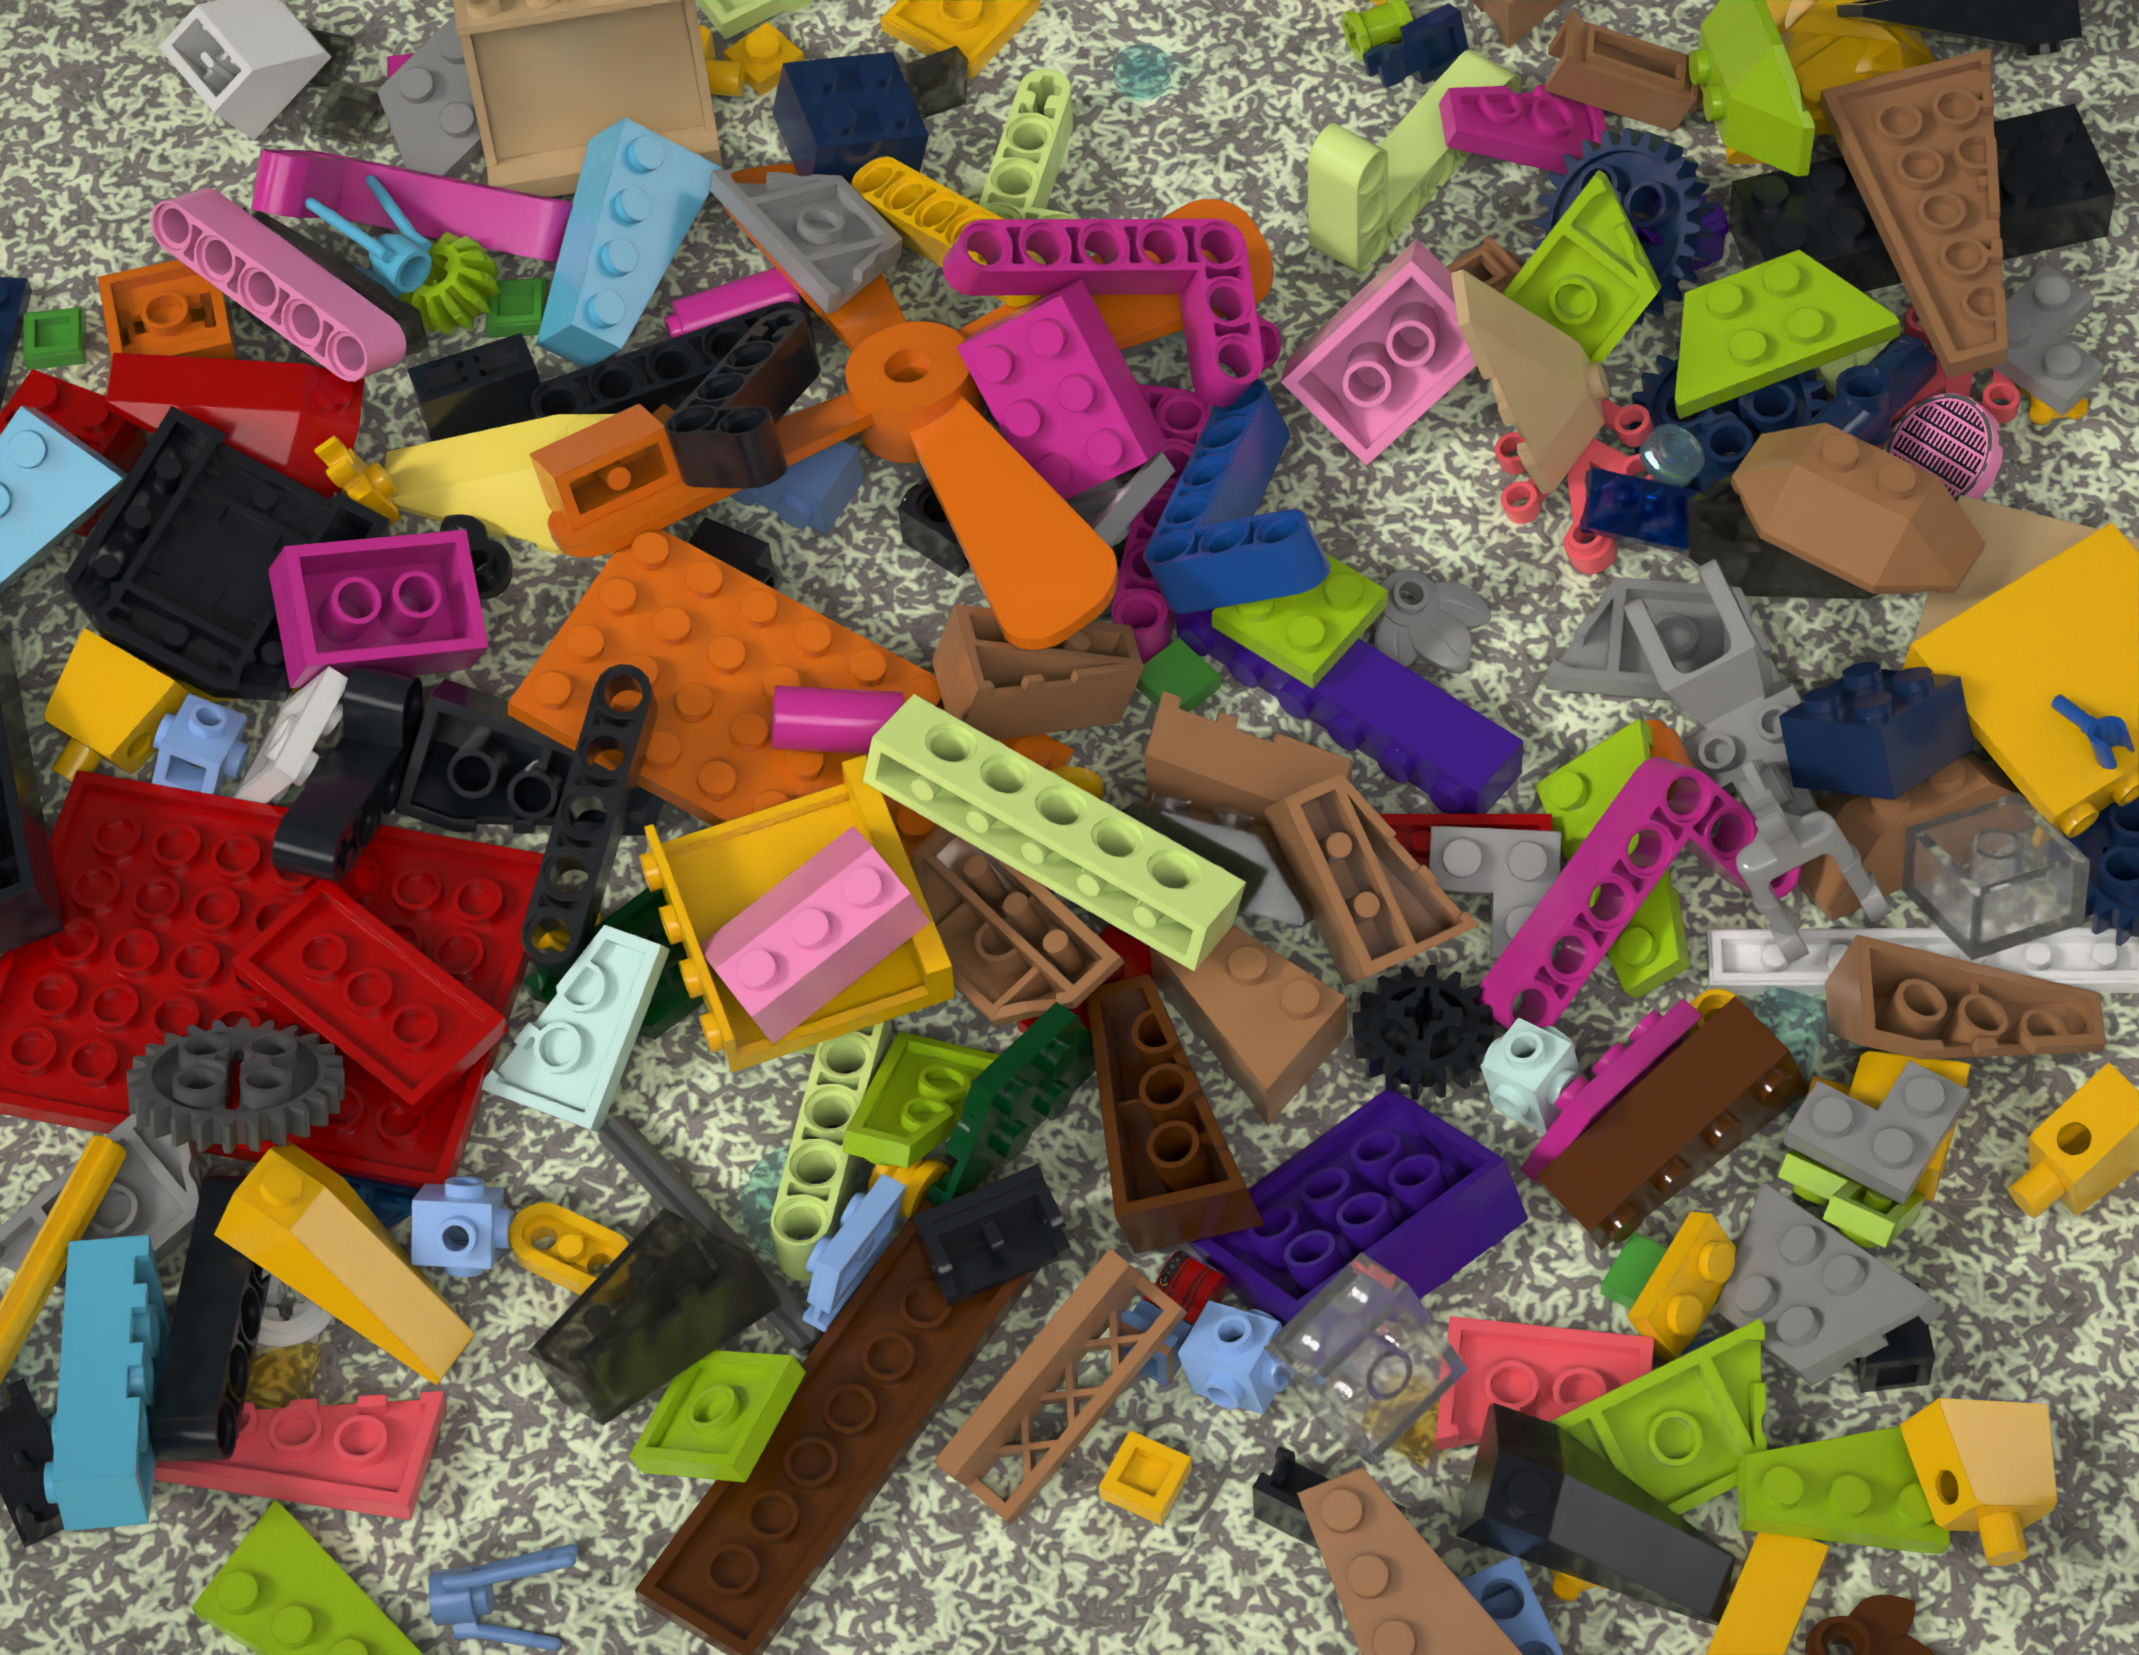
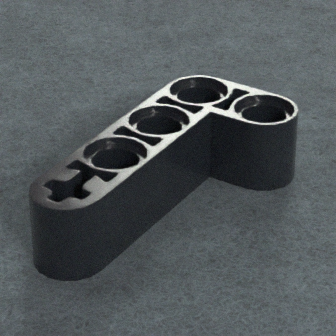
M788 309L773 312L762 317L668 418L665 423V431L682 481L687 486L759 488L777 481L786 473L788 469L787 462L775 429V424L821 372V366L804 313L799 310Z
M359 665L352 669L343 696V737L281 819L272 847V862L275 870L340 883L346 877L396 807L423 720V687L420 677Z

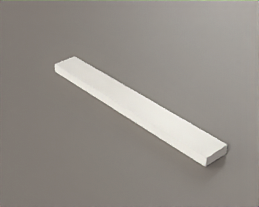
M2092 927L1798 929V933L1810 954L1789 964L1781 953L1770 929H1707L1709 990L1724 989L1735 995L1826 994V980L1855 936L1862 935L2097 993H2139V937L2131 936L2126 943L2118 946L2115 945L2117 930L2112 927L2097 935L2092 933Z

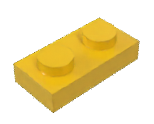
M1690 1211L1627 1315V1318L1641 1336L1654 1337L1653 1352L1664 1360L1672 1361L1680 1357L1682 1352L1690 1346L1723 1291L1726 1281L1734 1271L1735 1255L1738 1249L1711 1213Z

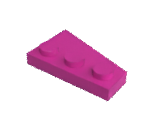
M1545 84L1537 85L1533 93H1515L1507 86L1448 88L1439 102L1446 147L1562 174H1567L1568 172L1563 156L1567 153L1584 158L1582 141L1588 139L1601 144L1602 133L1607 130L1603 109L1544 91Z
M1684 998L1664 1016L1656 1009L1652 1010L1629 1035L1628 1038L1633 1042L1632 1045L1626 1049L1620 1042L1615 1043L1592 1068L1591 1071L1596 1075L1592 1081L1588 1082L1580 1075L1558 1097L1554 1105L1561 1111V1114L1521 1166L1520 1170L1541 1185L1536 1176L1675 1051L1703 1015Z

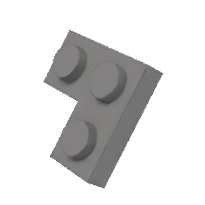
M2046 264L2006 301L2007 360L2006 364L1992 368L2064 416L2103 377L2105 364L2064 338L2092 311L2094 295Z
M1431 826L1429 870L1438 879L1435 883L1445 894L1493 896L1490 960H1498L1560 875L1561 832ZM1557 942L1551 951V961L1556 958Z
M1909 1060L1877 1111L1817 1080L1786 1129L1783 1144L1905 1205L1966 1106L1970 1090Z

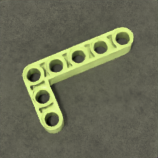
M1466 50L1452 63L1379 146L1336 123L1325 127L1311 148L1307 164L1310 246L1360 274L1366 273L1371 268L1367 263L1369 261L1375 263L1405 229L1400 225L1403 222L1409 225L1439 191L1434 187L1436 185L1442 187L1471 154L1446 147L1439 102L1448 88L1507 86L1515 93H1519L1522 83L1521 76L1471 50Z
M892 1019L795 1051L813 1054L815 1057L771 1214V1229L776 1261L780 1270L795 1280H812L813 1274L806 1270L808 1259L814 1247L824 1235L833 1238L840 1230L841 1217L852 1199L862 1157L843 1153L845 1132L892 1045ZM845 1071H855L850 1074H841ZM830 1125H842L837 1128H825ZM823 1179L828 1180V1181L823 1182V1183H821V1184H811V1183H810V1182L815 1181V1180H823ZM801 1235L813 1236L806 1240H794V1238Z

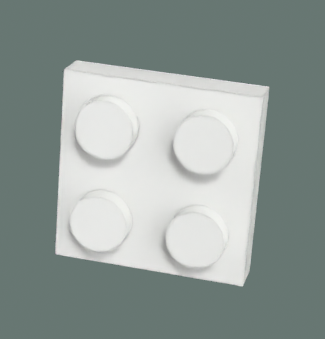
M328 666L283 703L231 798L264 804L270 801L276 805L287 793L292 783L298 787L304 783L319 758V755L312 751L320 734L325 737L328 736L343 715V703L339 699L345 690L347 677Z

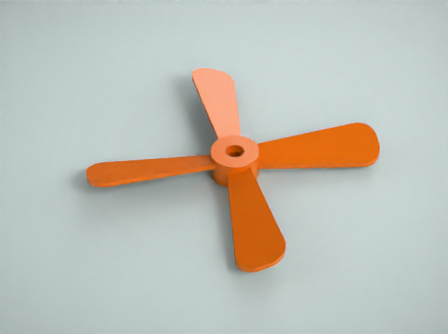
M773 164L742 169L732 173L731 176L735 183L766 184L767 172L798 174L794 164ZM1200 199L1187 203L1160 218L1221 219L1235 225L1243 234L1246 242L1255 305L1259 304L1266 297L1272 286L1274 276L1271 252L1254 221L1241 208L1223 200ZM723 205L725 212L852 352L845 368V379L849 393L784 416L775 424L787 467L856 433L859 434L862 443L869 451L883 459L898 463H921L997 623L1009 643L1024 650L1050 648L1067 640L1096 619L1110 604L1118 586L1119 572L1112 548L983 417L981 392L957 349V346L979 329L1025 306L1012 307L1004 304L957 331L934 322H907L883 274H880L836 312L826 314ZM1144 250L1145 254L1152 261L1161 264V261L1156 254H1154L1151 251ZM1202 250L1209 260L1218 263L1217 258L1212 253ZM1098 254L1090 257L1093 261L1104 264ZM1179 294L1091 295L1119 350L1184 330ZM1042 295V296H1040L1038 299H1036L1035 301H1037V300H1039V299H1041V298H1043V297H1045V296H1047V295ZM1211 306L1216 316L1219 318L1226 317L1220 309ZM681 481L574 531L552 511L548 518V528L552 540L563 553L569 556L595 557L605 555L632 544L633 540L641 533L657 532L742 489L691 487Z

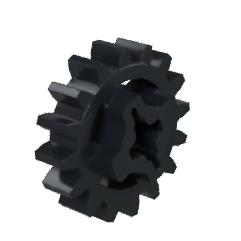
M1428 965L1424 977H1415L1413 971L1408 966L1401 967V981L1396 983L1384 975L1378 977L1377 995L1363 991L1360 995V1012H1354L1352 1017L1354 1055L1356 1059H1365V1075L1370 1079L1384 1073L1385 1091L1390 1093L1398 1089L1401 1084L1409 1085L1411 1099L1417 1100L1422 1094L1423 1087H1433L1434 1092L1439 1098L1446 1097V1084L1450 1081H1454L1464 1089L1470 1086L1471 1069L1482 1072L1480 1065L1484 1061L1489 1046L1495 1040V1027H1493L1492 1017L1493 1009L1491 1005H1479L1482 989L1476 985L1463 991L1461 989V973L1457 971L1449 975L1446 980L1438 979L1436 965ZM1429 1022L1428 1029L1424 1030L1423 1039L1418 1040L1419 1033H1423L1424 1023Z

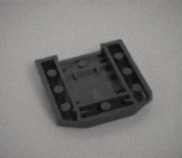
M171 406L64 576V587L103 639L216 698L286 701L293 688L289 686L268 569L284 546L384 537L388 531L390 519L335 491L331 499L225 445V433Z

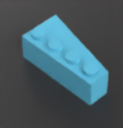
M627 118L621 119L589 139L536 345L584 368L594 365L622 350L709 195L712 171L723 169V167Z
M20 406L0 435V594L25 571L31 569L48 554L47 552L69 533L79 528L93 516L97 509L118 492L128 476V473L35 407Z
M150 1235L69 1241L57 1413L52 1417L51 1426L54 1455L53 1461L46 1462L44 1467L46 1499L49 1504L58 1503L65 1531L142 1525L149 1522L157 1462L152 1450L150 1424L172 1325Z

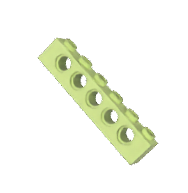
M913 694L872 737L863 778L864 783L1192 971L1198 968L1233 926L1246 884L1245 881L917 695Z

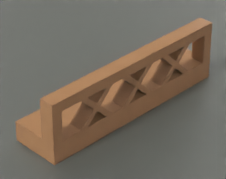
M1109 1248L933 1462L954 1480L971 1490L1006 1522L1012 1524L1188 1312L1114 1250ZM1140 1290L1164 1311L1146 1333L1122 1336L1121 1312ZM1109 1327L1110 1337L1100 1338ZM1133 1347L1124 1358L1123 1348ZM1111 1349L1112 1374L1102 1386L1078 1389L1077 1365L1088 1352ZM1065 1380L1066 1390L1055 1392ZM1089 1400V1402L1080 1411L1079 1401ZM1067 1402L1068 1427L1057 1440L1035 1442L1033 1422L1035 1415L1044 1405ZM1021 1434L1022 1444L1011 1445ZM1046 1453L1036 1464L1035 1454ZM1023 1455L1024 1480L1005 1501L986 1485L982 1479L1000 1458Z

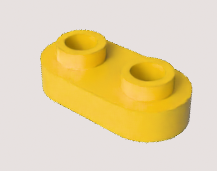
M548 1202L535 1203L522 1209L514 1217L513 1222H511L509 1241L516 1261L524 1269L580 1296L595 1301L610 1300L625 1292L634 1279L635 1262L627 1240L619 1233L564 1207ZM543 1237L556 1239V1243L549 1249L539 1250L534 1247L535 1243ZM606 1263L613 1266L612 1271L607 1275L597 1277L591 1274L592 1269L599 1264Z

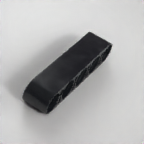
M779 302L547 380L533 391L530 401L534 419L557 414H617L637 404L642 405L651 414L663 404L676 411L750 328L766 315L788 309L799 310L804 313L816 350L811 315L805 307L798 303Z
M619 664L610 667L599 676L595 684L523 922L521 940L524 950L535 969L549 978H563L590 944L657 719L658 705L649 678L641 669L633 665ZM634 690L642 694V700L633 710L618 712L610 707V703L619 692ZM618 750L625 755L622 764L613 771L600 772L592 768L594 759L603 751ZM594 809L607 814L603 826L597 831L584 833L574 828L576 819L584 811ZM582 870L588 874V881L580 891L566 894L556 890V883L565 872ZM562 930L570 934V942L561 953L545 955L538 951V944L546 933Z
M248 1175L207 1177L201 1188L151 1416L150 1438L152 1450L159 1462L227 1460L232 1457L236 1447L271 1274L262 1279L263 1268L216 1237L214 1233L234 1191Z

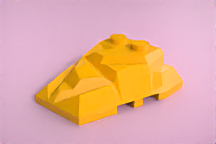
M1766 0L1800 85L1802 100L1807 111H1810L1815 124V135L1832 134L1819 106L1821 90L1936 62L1921 33L1910 29L1838 17L1836 5L1857 0ZM1726 146L1727 164H1767Z

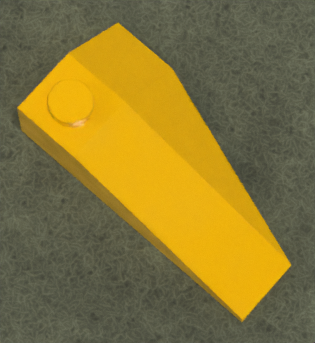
M287 1141L286 1146L281 1147L277 1145L270 1148L234 1191L214 1233L216 1237L436 1386L440 1383L475 1334L417 1265H411V1257L342 1176L292 1142Z

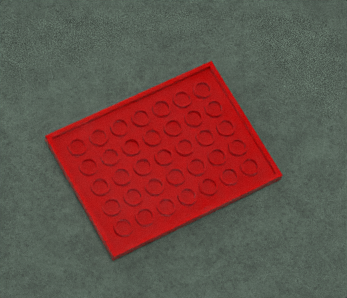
M77 770L49 839L65 930L4 952L0 961V1114L109 1134L131 1115L128 1103L127 1070L133 1069L134 1056H146L145 1045L148 1043L165 1045L164 1034L166 1033L176 1034L181 1037L188 1036L187 1026L189 1025L197 1026L203 1031L212 1030L214 1020L222 1021L227 1028L236 1027L242 1018L249 1020L250 1027L258 1028L266 1021L274 1020L275 1030L278 1031L294 1024L298 1025L236 976L230 962L319 880L317 878L278 871L273 866L272 847L275 833L281 819L289 808ZM382 825L346 877L340 883L330 882L503 1015L508 1024L529 962L522 944L521 932L544 854ZM299 1026V1037L309 1034ZM503 1037L417 1119L343 1061L345 1100H340V1113L328 1114L329 1125L326 1127L310 1125V1137L304 1138L290 1133L286 1135V1139L348 1181L416 1194L424 1184L445 1185L446 1179L456 1177L485 1090H482L483 1081L493 1068ZM238 1060L234 1063L233 1103L229 1110H235L239 1107L240 1065L243 1060ZM270 1140L261 1141V1149L258 1152L252 1151L247 1144H237L231 1154H225L222 1144H212L202 1153L258 1163L267 1151L277 1146V1144Z

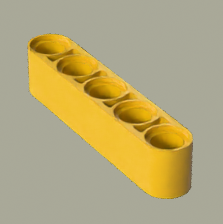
M878 157L869 161L857 171L851 181V186L903 238V246L942 268L947 252L967 225L973 221L983 219H1004L892 157ZM968 250L969 255L974 261L987 265L982 255ZM1027 250L1029 256L1034 261L1045 265L1036 252ZM1004 295L993 297L1008 306L1020 307L1034 302L1042 295Z

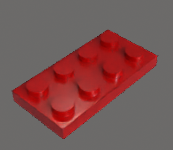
M319 879L230 961L236 976L309 1034L318 1033L322 1044L332 1043L337 1056H342L344 1062L416 1119L509 1031L503 1015L327 880Z

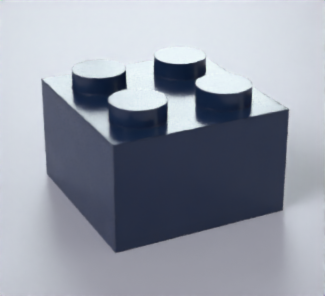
M893 52L783 63L772 113L798 176H809L812 174L841 175L851 185L854 175L862 166L873 159L884 156L892 157L920 172L929 134Z
M1876 662L1854 664L1843 670V677L1826 687L1807 692L1803 695L1801 703L1779 716L1791 778L1795 788L1896 800L1974 749L1961 677L1932 674V670L1927 667H1913L1899 671L1881 669V665Z

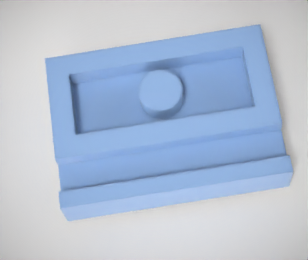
M882 1174L867 1195L857 1192L852 1197L841 1217V1228L833 1238L824 1235L818 1241L806 1265V1270L812 1273L813 1276L807 1297V1302L811 1305L804 1313L803 1321L826 1332L890 1246L893 1240L888 1237L897 1225L906 1189L904 1184Z

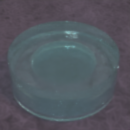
M1148 44L1133 45L1122 50L1116 56L1113 63L1114 85L1117 91L1125 98L1133 101H1150L1162 96L1171 84V63L1168 55L1162 49Z
M1672 424L1657 426L1640 447V459L1646 471L1655 480L1670 487H1683L1689 484L1702 469L1705 461L1704 452L1698 440L1684 428Z

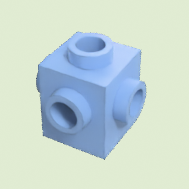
M189 693L177 715L167 712L159 725L153 747L159 749L152 783L217 795L227 776L235 780L239 777L248 757L250 745L241 741L247 716Z
M471 1176L448 1178L445 1180V1185L424 1184L412 1199L411 1265L444 1267V1274L454 1277H474L483 1274L484 1269H491L502 1254V1249L511 1248L509 1228L511 1222H513L514 1213L512 1209L503 1208L504 1188L485 1187L484 1179Z
M1210 1300L1178 1351V1356L1193 1393L1205 1396L1216 1405L1225 1409L1234 1410L1240 1407L1263 1415L1277 1391L1284 1390L1288 1385L1295 1362L1280 1321H1277L1271 1315L1261 1310L1249 1309L1243 1311Z

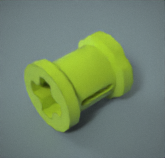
M1385 0V3L1360 13L1349 10L1343 12L1341 16L1346 42L1360 61H1364L1363 54L1371 48L1398 41L1403 43L1400 27L1413 21L1412 14L1405 0Z

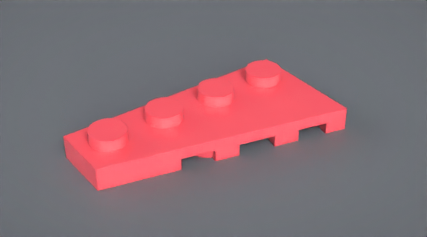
M420 1392V1400L389 1402L386 1394L358 1396V1401L355 1404L319 1406L317 1398L290 1400V1404L287 1407L255 1409L254 1404L248 1402L244 1404L236 1447L230 1459L159 1462L157 1460L154 1480L411 1520L448 1406L445 1392Z

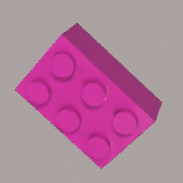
M1082 278L979 329L957 346L1006 441L1065 501L1149 461L1168 442Z
M466 529L284 546L268 569L290 688L304 687L328 666L347 678L352 669L357 665L410 676L471 669L489 648Z

